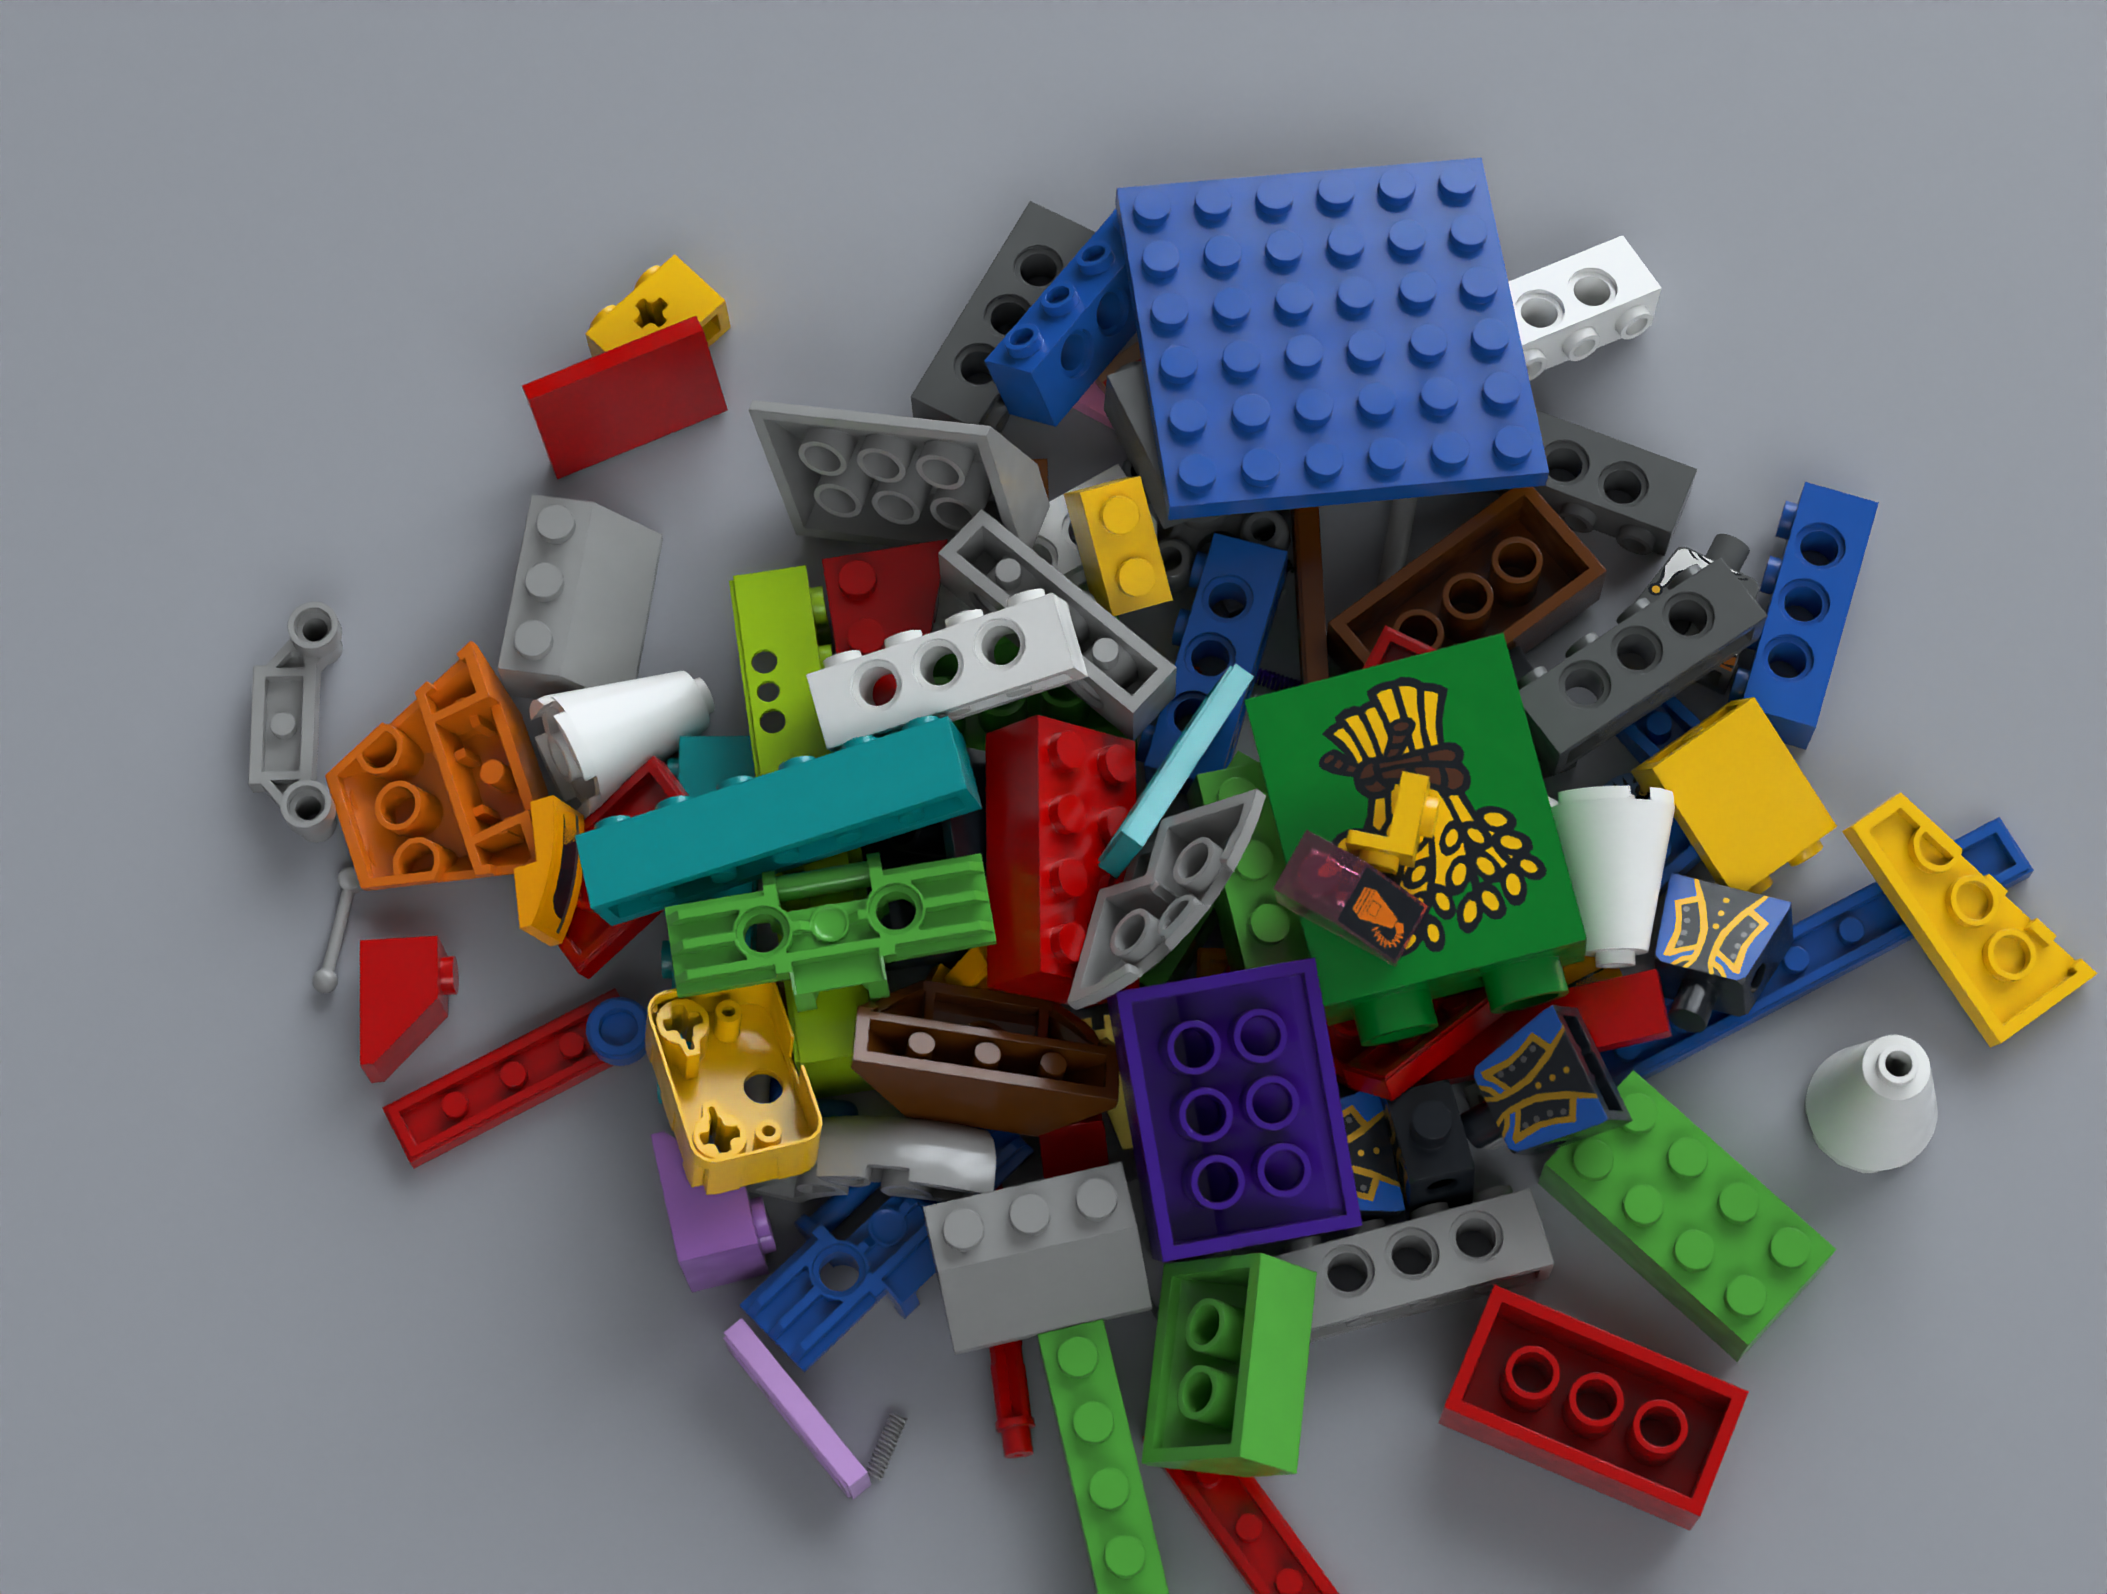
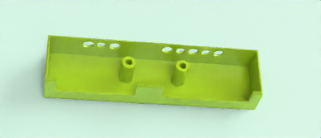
M806 565L733 576V580L729 581L756 777L777 771L781 763L794 757L813 756L818 758L833 753L826 748L806 674L824 669L823 661L833 655L823 587H810ZM770 652L777 658V665L771 672L759 673L754 670L752 661L758 653ZM766 683H773L780 690L779 696L770 702L763 701L758 697L759 688ZM776 711L785 717V725L777 733H768L760 726L761 718L768 712ZM859 847L777 873L776 876L863 862L862 850ZM862 888L781 902V907L785 912L819 907L825 904L868 898L867 889ZM777 934L778 943L780 944L783 937ZM791 979L784 980L789 1022L794 1034L793 1053L798 1075H800L801 1065L805 1066L815 1098L875 1090L851 1068L857 1007L869 1001L875 1003L881 998L870 1000L869 991L863 985L819 992L816 1000L818 1009L798 1012Z

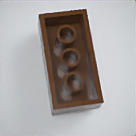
M1534 487L1510 489L1329 621L1327 652L1345 674L1361 670L1386 625L1437 650L1504 633L1508 651L1520 646L1523 653L1526 654L1600 599L1607 569Z

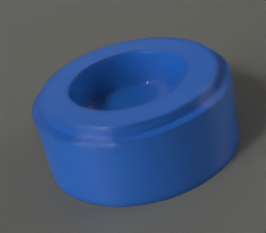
M614 997L601 1002L592 1010L586 1024V1035L592 1051L600 1060L610 1065L625 1066L637 1062L647 1053L645 1049L647 1011L645 1008L630 998Z

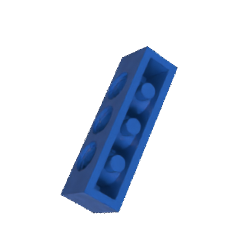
M1116 208L984 360L1010 415L1056 427L1137 332Z
M1805 482L1798 503L1785 501L1775 537L1786 539L1781 558L1769 557L1759 592L1771 595L1766 610L1768 616L1759 640L1747 647V649L1754 650L1750 669L1737 668L1727 701L1729 703L1732 700L1755 697L1783 743L1805 750L1809 745L1818 722L1879 502ZM1817 551L1827 558L1829 564L1823 566L1813 565L1806 561L1801 553ZM1801 606L1807 609L1814 619L1807 622L1795 620L1787 613L1785 608ZM1776 661L1786 662L1795 668L1798 676L1793 678L1780 677L1771 670L1769 664Z
M1214 533L1209 552H1197L1189 581V587L1197 589L1191 610L1180 609L1172 636V645L1180 647L1174 665L1177 667L1176 695L1160 712L1156 726L1148 725L1143 730L1138 746L1136 760L1145 763L1144 770L1147 785L1182 733L1176 727L1177 723L1183 717L1195 714L1207 694L1229 666L1233 667L1237 664L1253 675L1254 678L1178 793L1186 795L1197 774L1226 769L1232 761L1247 712L1244 700L1251 698L1288 574V551ZM1225 599L1236 600L1245 607L1238 616L1233 618L1219 617L1211 609L1216 603ZM1209 656L1218 657L1228 665L1222 673L1216 676H1204L1198 673L1194 666L1199 660Z

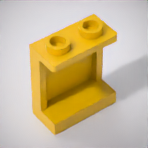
M1755 697L1730 701L1631 770L1644 793L1650 792V787L1662 788L1673 792L1674 818L1712 875L1715 884L1761 894L1773 884L1769 876L1771 873L1787 862L1793 867L1816 855L1824 847L1819 839L1837 827Z

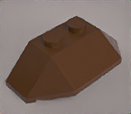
M921 980L890 993V997L881 998L875 1003L869 1001L857 1007L851 1068L906 1117L1040 1136L1112 1110L1117 1106L1120 1070L1115 1043L1107 1037L1100 1040L1095 1031L1086 1022L1057 1002L1019 994Z

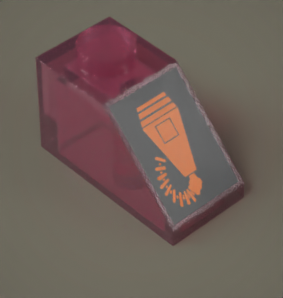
M1308 830L1305 831L1273 888L1277 903L1394 967L1397 966L1428 910L1426 904L1369 863Z

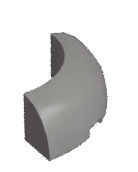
M868 1115L822 1118L818 1157L815 1165L809 1171L779 1180L777 1178L747 1185L746 1187L748 1192L803 1203L820 1197L848 1195L849 1186L864 1187L870 1185L871 1182H881V1192L889 1196L947 1202L994 1191L996 1170L995 1145L988 1130L946 1122Z

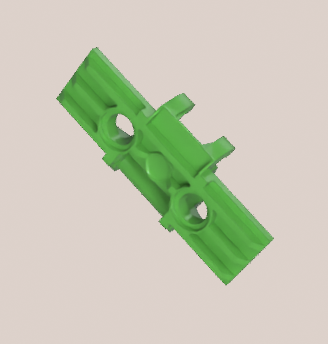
M876 852L866 854L867 861L780 876H776L775 870L762 872V891L664 907L678 998L791 979L798 1012L818 1009L816 1000L821 991L863 985L869 991L870 1000L890 997L884 963L997 944L981 853L882 870L880 853ZM872 887V892L866 899L825 904L819 907L785 912L781 907V902ZM900 899L909 901L916 909V914L911 924L903 929L892 930L880 923L881 919L890 913L888 903ZM770 923L772 933H777L783 937L781 943L769 952H757L749 948L745 943V935L753 924Z

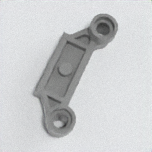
M308 602L297 607L290 615L287 625L290 639L267 665L253 666L248 785L253 793L266 792L280 808L288 826L295 833L302 835L309 842L319 843L329 839L336 829L335 803L327 788L320 782H317L321 672L327 665L333 664L340 658L343 651V643L341 641L342 627L333 609L321 602ZM319 813L315 818L307 820L310 815Z

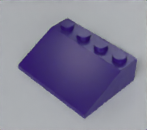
M1315 957L1118 991L1107 997L1152 1259L1166 1262L1363 1226Z

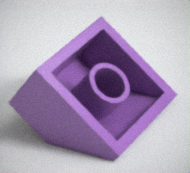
M664 1131L650 1134L678 1263L692 1293L769 1274L765 1254L775 1252L777 1249L763 1197L750 1199L746 1186L713 1195H706L703 1185L692 1188L683 1168V1159L676 1138Z

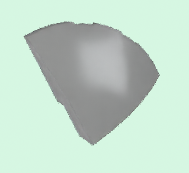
M1254 789L1161 819L1155 841L1144 844L1142 849L1129 863L1124 881L1099 890L1067 1004L1078 1010L1117 993L1154 967L1180 943L1208 911L1237 867L1259 820L1266 795L1258 789Z

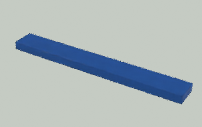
M2000 817L1954 840L1962 848L1961 855L1983 876L1990 874L2005 889L2029 878L2034 871ZM1874 882L1793 925V941L1789 950L1748 1014L1738 1017L1713 1010L1706 1029L1702 1032L1685 1031L1675 1026L1669 1019L1672 1037L1599 1053L1616 1087L1633 1070L1646 1080L1915 937L1878 883ZM1664 997L1668 1014L1674 1000Z

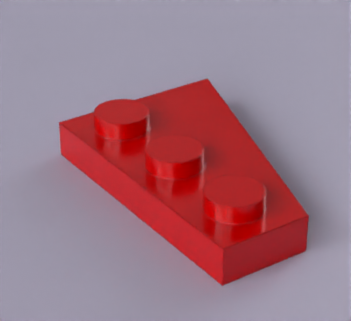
M948 539L822 559L837 654L845 651L860 650L863 656L884 649V640L886 638L909 630H921L922 635L932 633L933 624L936 622L941 587L938 553L948 544ZM893 674L884 675L875 683L872 695L876 706L888 703L895 695L897 683Z

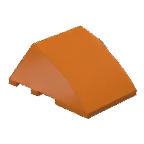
M471 640L456 653L459 660L433 684L426 681L415 691L417 699L389 725L381 723L325 775L360 887L363 890L371 891L514 874L513 868L536 862L530 802L547 797L549 793L522 714L477 644Z

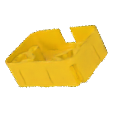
M775 982L678 998L677 989L674 988L657 993L650 1000L647 1007L645 1049L649 1062L652 1063L660 1087L661 1099L671 1130L674 1131L687 1180L692 1188L703 1185L706 1195L720 1194L751 1184L803 1174L815 1165L818 1157L822 1116L804 1065H801L798 1077L792 1059L794 1034ZM686 1042H691V1049H688ZM766 1074L779 1081L782 1086V1094L776 1101L760 1104L747 1097L744 1092L745 1082L755 1075ZM709 1135L712 1136L714 1144H709ZM715 1145L719 1146V1149L722 1153L718 1152V1149Z

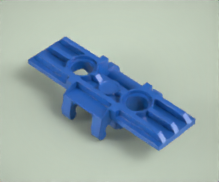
M983 1129L989 1131L995 1145V1191L1034 1153V1150L1017 1133ZM871 1182L870 1185L864 1187L849 1186L848 1195L831 1196L810 1217L802 1214L794 1222L797 1230L807 1241L739 1305L740 1308L805 1373L885 1295L892 1301L895 1310L904 1319L920 1305L916 1296L917 1290L936 1273L925 1226L923 1207L942 1202L891 1196L845 1241L837 1240L831 1232L881 1186V1182ZM827 1263L833 1268L846 1265L856 1269L859 1272V1276L855 1284L849 1289L834 1291L822 1283L820 1279L822 1267Z

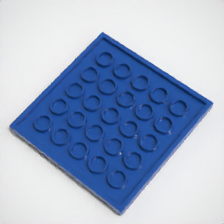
M1482 157L1116 188L1115 204L1168 520L1546 486L1549 469Z

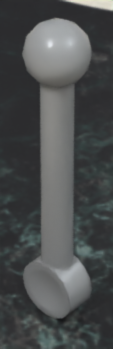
M346 867L338 875V883L342 892L322 969L318 970L313 976L312 984L314 988L323 994L332 992L338 985V977L334 971L354 894L362 890L354 867Z

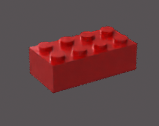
M1035 715L986 734L987 890L997 944L987 946V988L1069 1005L1067 1004L1098 892L1100 889L1122 883L1127 870L1126 867L1116 879L1098 866L1100 863L1098 859L1136 803L1135 741L1041 715ZM1138 978L1120 991L1140 988V979ZM1107 998L1084 1008L1087 1009L1108 1003Z
M1494 1284L1438 1423L1690 1531L1702 1514L1749 1391Z

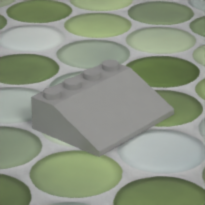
M752 400L748 409L796 535L892 547L948 539L949 543L983 509L1024 544L1033 549L1050 507L1038 464L991 426Z

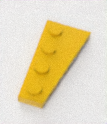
M1901 792L1892 796L1842 831L1989 1047L2006 1041L2098 974L2081 958L2074 960L2054 941L2057 936L2038 918L2031 920L2005 896L2008 890L1990 874L1983 876L1961 855L1962 848Z

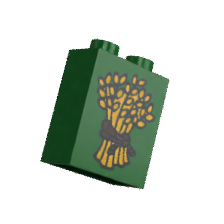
M1504 633L1244 700L1310 958L1315 957L1328 1026L1354 1020L1361 1046H1378L1419 1036L1436 1029L1439 1024L1432 999L1484 987L1491 1013L1500 1014L1543 1005L1562 998L1569 993L1562 966L1585 960L1587 938ZM1402 771L1429 776V796L1440 798V806L1433 838L1420 837L1414 868L1399 865L1397 873L1393 874L1374 871L1424 907L1398 956L1393 960L1337 919L1365 871V868L1357 865L1359 857L1347 853L1346 839L1348 830L1389 836Z

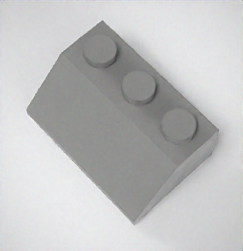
M531 494L497 668L505 689L510 696L538 699L545 695L638 679L663 543L662 534L595 502Z
M1122 1162L923 1207L926 1231L955 1355L1038 1336L1037 1334L1100 1319L1105 1321L1152 1310L1138 1227Z

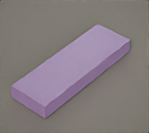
M741 1318L723 1332L725 1335L723 1339L728 1351L848 1498L852 1497V1499H855L872 1484L865 1468L746 1322Z

